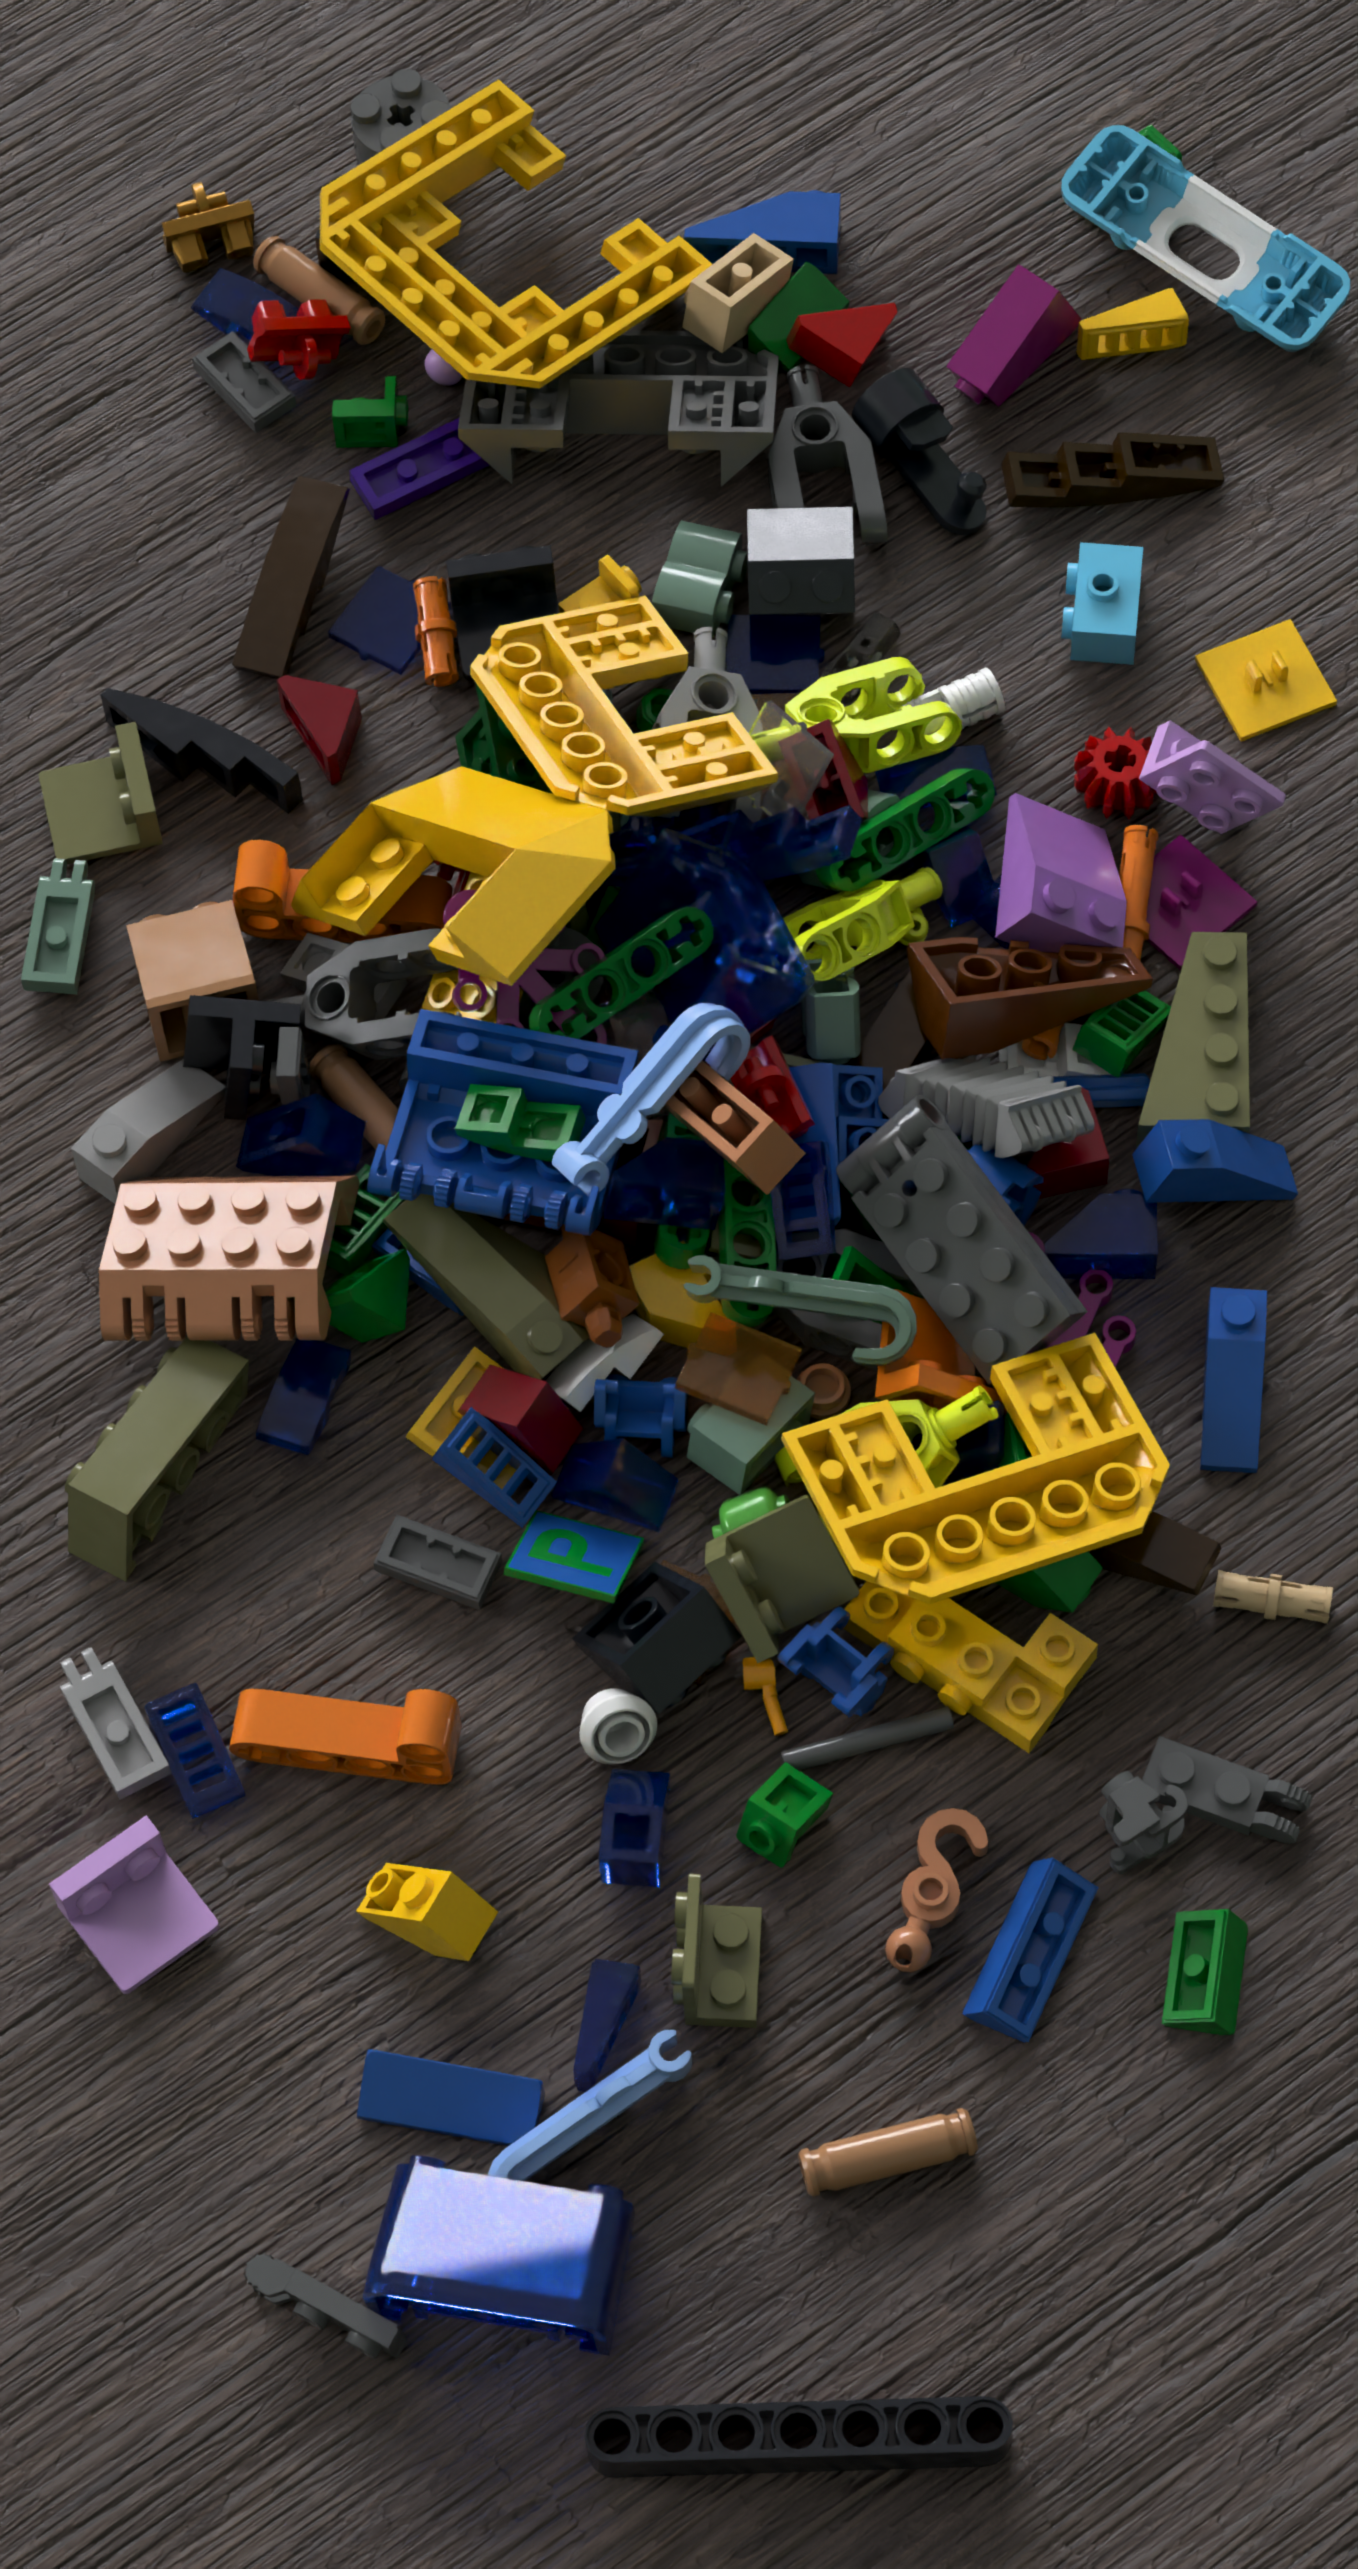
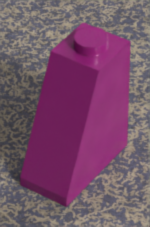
M1018 264L946 367L958 379L954 388L978 405L983 398H986L999 407L1079 326V322L1082 320L1059 290Z

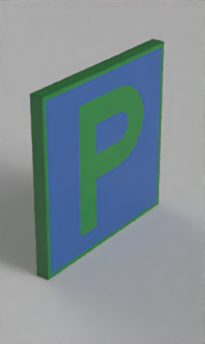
M536 1510L510 1556L503 1575L614 1604L644 1545L645 1538Z

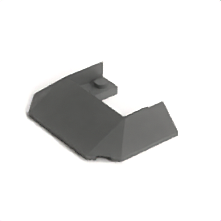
M628 330L540 389L466 379L458 425V438L513 484L518 448H526L532 452H545L552 448H563L565 433L668 435V450H682L690 454H701L709 450H721L722 487L773 442L779 356L765 349L755 354L743 348V338L721 353L689 331Z

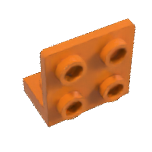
M897 1290L909 1300L916 1314L917 1334L912 1347L901 1359L888 1365L878 1366L875 1398L880 1400L888 1399V1401L919 1399L927 1405L940 1410L980 1385L986 1390L994 1403L988 1407H995L998 1417L1005 1416L1007 1410L997 1391L986 1386L985 1379L975 1376V1365L926 1299ZM882 1322L880 1348L890 1345L896 1336L894 1328L886 1322Z

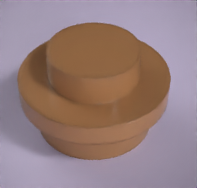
M826 1363L815 1364L805 1369L797 1378L799 1382L815 1392L811 1417L827 1419L837 1416L847 1407L851 1396L850 1382L847 1376L835 1366Z

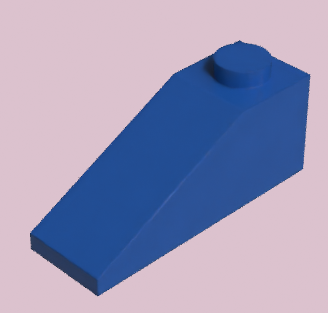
M818 190L808 192L789 191L688 227L684 232V240L714 264L755 233L794 258L791 272H797L808 261L822 273L837 274L841 228V193H825Z
M1210 1119L1159 1120L1132 1154L1146 1203L1293 1200L1298 1195L1283 1145Z
M1210 1287L1206 1320L1200 1470L1257 1473L1266 1340L1267 1290Z

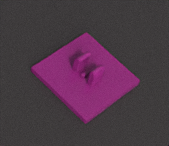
M1180 834L1154 856L1146 919L1150 924V935L1146 941L1181 971L1192 932H1226L1255 908L1257 901Z

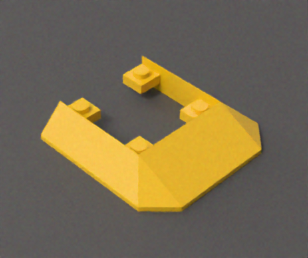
M498 79L322 187L320 192V250L465 379L540 389L684 294L690 286V282L709 268L712 263L680 235L667 243L642 220L637 218L606 238L602 245L600 254L621 273L567 309L563 310L535 285L501 307L493 303L434 251L458 236L462 223L442 203L499 167L529 191L561 171L566 155L531 125L534 109Z

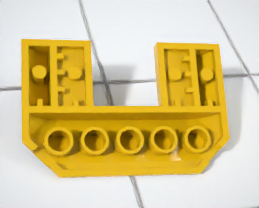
M646 595L500 625L491 636V646L484 655L478 654L470 665V675L555 796L624 815L655 817L749 796L776 783L778 780V772L733 712L633 734L602 691L614 688L615 686L648 679H659L665 675L687 671V650Z
M461 766L371 802L301 878L291 902V907L295 913L366 936L434 860L488 877L481 883L479 889L457 914L447 921L444 928L428 947L439 962L512 986L616 869L615 854L610 847L609 834L613 833L612 817L608 810L555 796L542 790Z
M1096 1333L992 1365L990 1380L1032 1457L938 1488L934 1487L888 1399L782 1433L781 1440L851 1575L932 1604L1142 1534L1167 1476L1170 1464Z

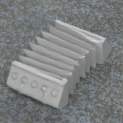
M976 1055L964 1059H938L895 1071V1077L890 1080L889 1085L878 1099L881 1111L890 1119L916 1095H922L941 1111L955 1135H961L962 1143L973 1141V1146L975 1144H983L982 1149L984 1152L995 1149V1156L999 1158H1006L1027 1151L1037 1152L1044 1146L1062 1141L1071 1142L1076 1137L1091 1133L1095 1126L1094 1119L1081 1092L1082 1086L1074 1085L1067 1087L1066 1081L1054 1083L1052 1075L1039 1078V1071L1024 1074V1066L1007 1069L1005 1061L990 1065L989 1057L976 1061Z

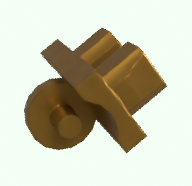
M202 182L191 184L194 199L176 204L179 218L162 222L163 241L166 251H173L180 268L185 273L208 265V257L204 247L205 242L222 238L228 259L235 260L253 254L252 230H254V211L251 201L246 200L228 205L225 191L206 196Z

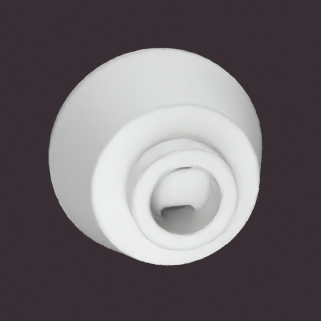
M606 1689L591 1697L583 1709L579 1732L580 1742L587 1755L597 1762L610 1765L626 1763L640 1756L651 1745L657 1731V1718L652 1707L642 1698L623 1689Z

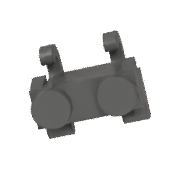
M1130 1771L1118 1774L1102 1788L1101 1793L1108 1802L1102 1806L1099 1814L1106 1822V1830L1112 1836L1113 1841L1119 1846V1848H1114L1110 1854V1866L1117 1874H1124L1143 1860L1153 1858L1182 1837L1185 1828L1183 1817L1187 1812L1188 1798L1179 1787L1172 1784L1166 1786L1164 1795L1175 1803V1807L1166 1805L1162 1811L1155 1804V1802L1160 1800L1159 1793L1143 1782L1139 1776L1134 1778Z

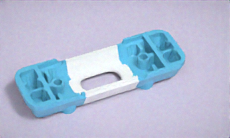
M1112 125L1101 130L1068 168L1062 178L1061 194L1064 202L1074 211L1109 233L1113 243L1118 248L1123 250L1133 249L1233 315L1239 328L1248 332L1257 331L1288 352L1299 351L1315 341L1345 304L1350 294V278L1348 273L1339 264L1291 233L1285 235L1186 170L1179 159L1129 127ZM1181 226H1197L1233 249L1238 254L1240 264L1229 278L1223 280L1212 279L1176 256L1170 250L1168 245L1169 239L1174 231Z

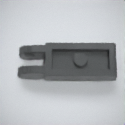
M1161 1736L1157 1740L1142 1778L1143 1782L1159 1793L1160 1800L1157 1801L1158 1803L1175 1807V1803L1164 1795L1166 1786L1172 1784L1182 1789L1188 1798L1186 1813L1248 1836L1252 1832L1284 1844H1294L1300 1832L1299 1827L1292 1823L1291 1820L1289 1821L1273 1813L1258 1812L1262 1800L1295 1810L1296 1812L1307 1811L1312 1800V1795L1308 1791L1303 1790V1788L1293 1786L1291 1783L1283 1780H1269L1270 1776Z
M257 2253L255 2257H250L251 2260L249 2262H246L247 2266L244 2268L246 2274L244 2277L248 2279L247 2283L252 2285L253 2290L256 2293L259 2292L258 2294L261 2297L264 2296L266 2300L275 2305L290 2301L296 2302L297 2304L292 2311L294 2314L322 2330L326 2328L329 2321L349 2332L344 2341L373 2359L378 2357L380 2351L397 2359L408 2341L406 2339L407 2336L397 2324L280 2259H273L272 2255L267 2256L265 2253L259 2255Z

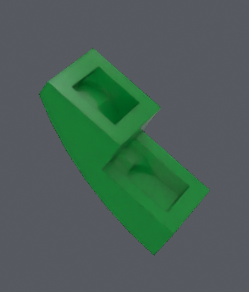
M470 1084L455 1130L458 1136L495 1150L552 1162L553 1155L560 1146L569 1141H579L586 1118L581 1105L528 1102L523 1088Z

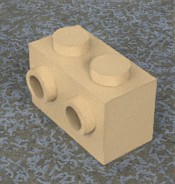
M753 233L690 282V286L684 296L686 309L682 327L723 353L748 333L751 323L790 280L794 258Z

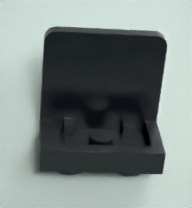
M551 545L541 547L522 546L507 552L486 555L473 553L459 559L446 560L463 677L468 681L475 682L470 675V665L478 654L484 655L491 646V636L500 625L560 613Z

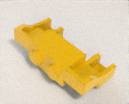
M866 1581L860 1588L859 1595L853 1598L845 1607V1610L850 1613V1619L843 1629L873 1649L882 1642H886L893 1647L895 1651L890 1664L900 1676L912 1683H918L921 1680L938 1692L939 1699L950 1710L960 1715H965L968 1712L1027 1753L1032 1751L1045 1734L1062 1704L1097 1658L1098 1644L1052 1613L1047 1616L1026 1645L1022 1647L950 1598L928 1604Z

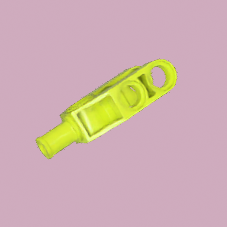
M892 657L821 677L785 704V721L783 726L750 736L769 762L772 763L787 758L781 740L826 719H830L835 724L863 773H871L949 749L961 735L962 722L950 706L942 701L929 702L915 707L911 705L902 706L912 699H917L923 695L925 684L923 683L922 675L908 659ZM908 674V681L901 690L895 693H888L889 685L895 678ZM854 688H861L858 699L853 704L844 707L841 703L843 696ZM945 716L944 724L937 732L931 735H924L927 725L933 719ZM891 730H898L895 740L889 746L876 749L877 742L885 733Z
M922 867L916 873L900 881L874 880L858 890L852 892L842 891L809 904L745 939L738 953L739 968L744 977L755 983H775L792 975L804 982L830 980L892 947L915 926L911 911L941 897L943 892L942 882L933 869ZM807 922L812 926L811 929L798 936L799 929L803 923ZM814 941L812 948L806 952L809 944ZM764 943L768 944L774 953V965L767 974L760 969L757 961L758 951ZM850 946H857V949L854 950ZM822 959V963L819 969L813 972L809 969L806 960Z
M980 1385L940 1410L927 1405L919 1399L889 1401L910 1442L917 1434L922 1433V1442L916 1453L935 1488L943 1485L960 1461L955 1449L957 1445L956 1440L988 1421L998 1418L997 1409L995 1407H988L994 1404L991 1397ZM877 1402L859 1403V1404L853 1406L852 1408L846 1410V1411L843 1412V1413H846V1412H849V1411H852V1410H855V1409H858V1408H861V1407H865V1406H868V1405H871V1404H874V1403H877ZM783 1447L775 1455L774 1460L785 1485L788 1487L790 1486L789 1483L802 1482V1479L786 1448Z

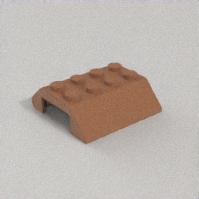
M358 1176L143 1177L121 1183L99 1267L100 1327L103 1339L105 1341H129L133 1335L137 1341H150L154 1329L152 1296H165V1327L167 1337L171 1341H183L185 1335L191 1341H238L241 1332L244 1340L258 1341L263 1327L261 1296H274V1326L278 1340L292 1341L295 1334H297V1338L301 1341L325 1340L332 1312L322 1285L335 1225H351L360 1183Z

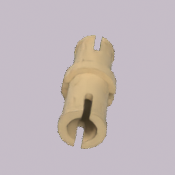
M1218 1570L1213 1606L1265 1613L1264 1619L1276 1620V1615L1328 1624L1333 1587L1312 1586L1281 1580L1282 1575L1270 1574V1578H1263Z

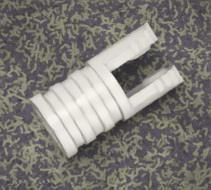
M987 667L975 674L971 673L961 680L957 679L947 686L938 687L902 705L915 707L929 702L942 701L947 703L961 719L962 729L1005 711V702L994 675ZM945 716L933 719L927 725L924 735H931L937 732L944 724Z

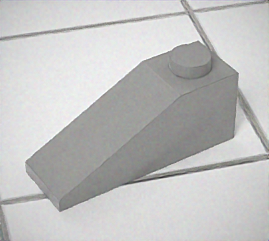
M184 1059L171 1066L106 1109L71 1147L79 1179L115 1204L120 1184L143 1177H150L226 1094L225 1085L200 1068L183 1067Z

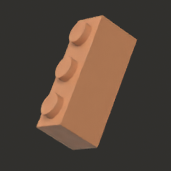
M703 1061L697 1065L664 1105L674 1117L766 1195L806 1154L770 1116Z

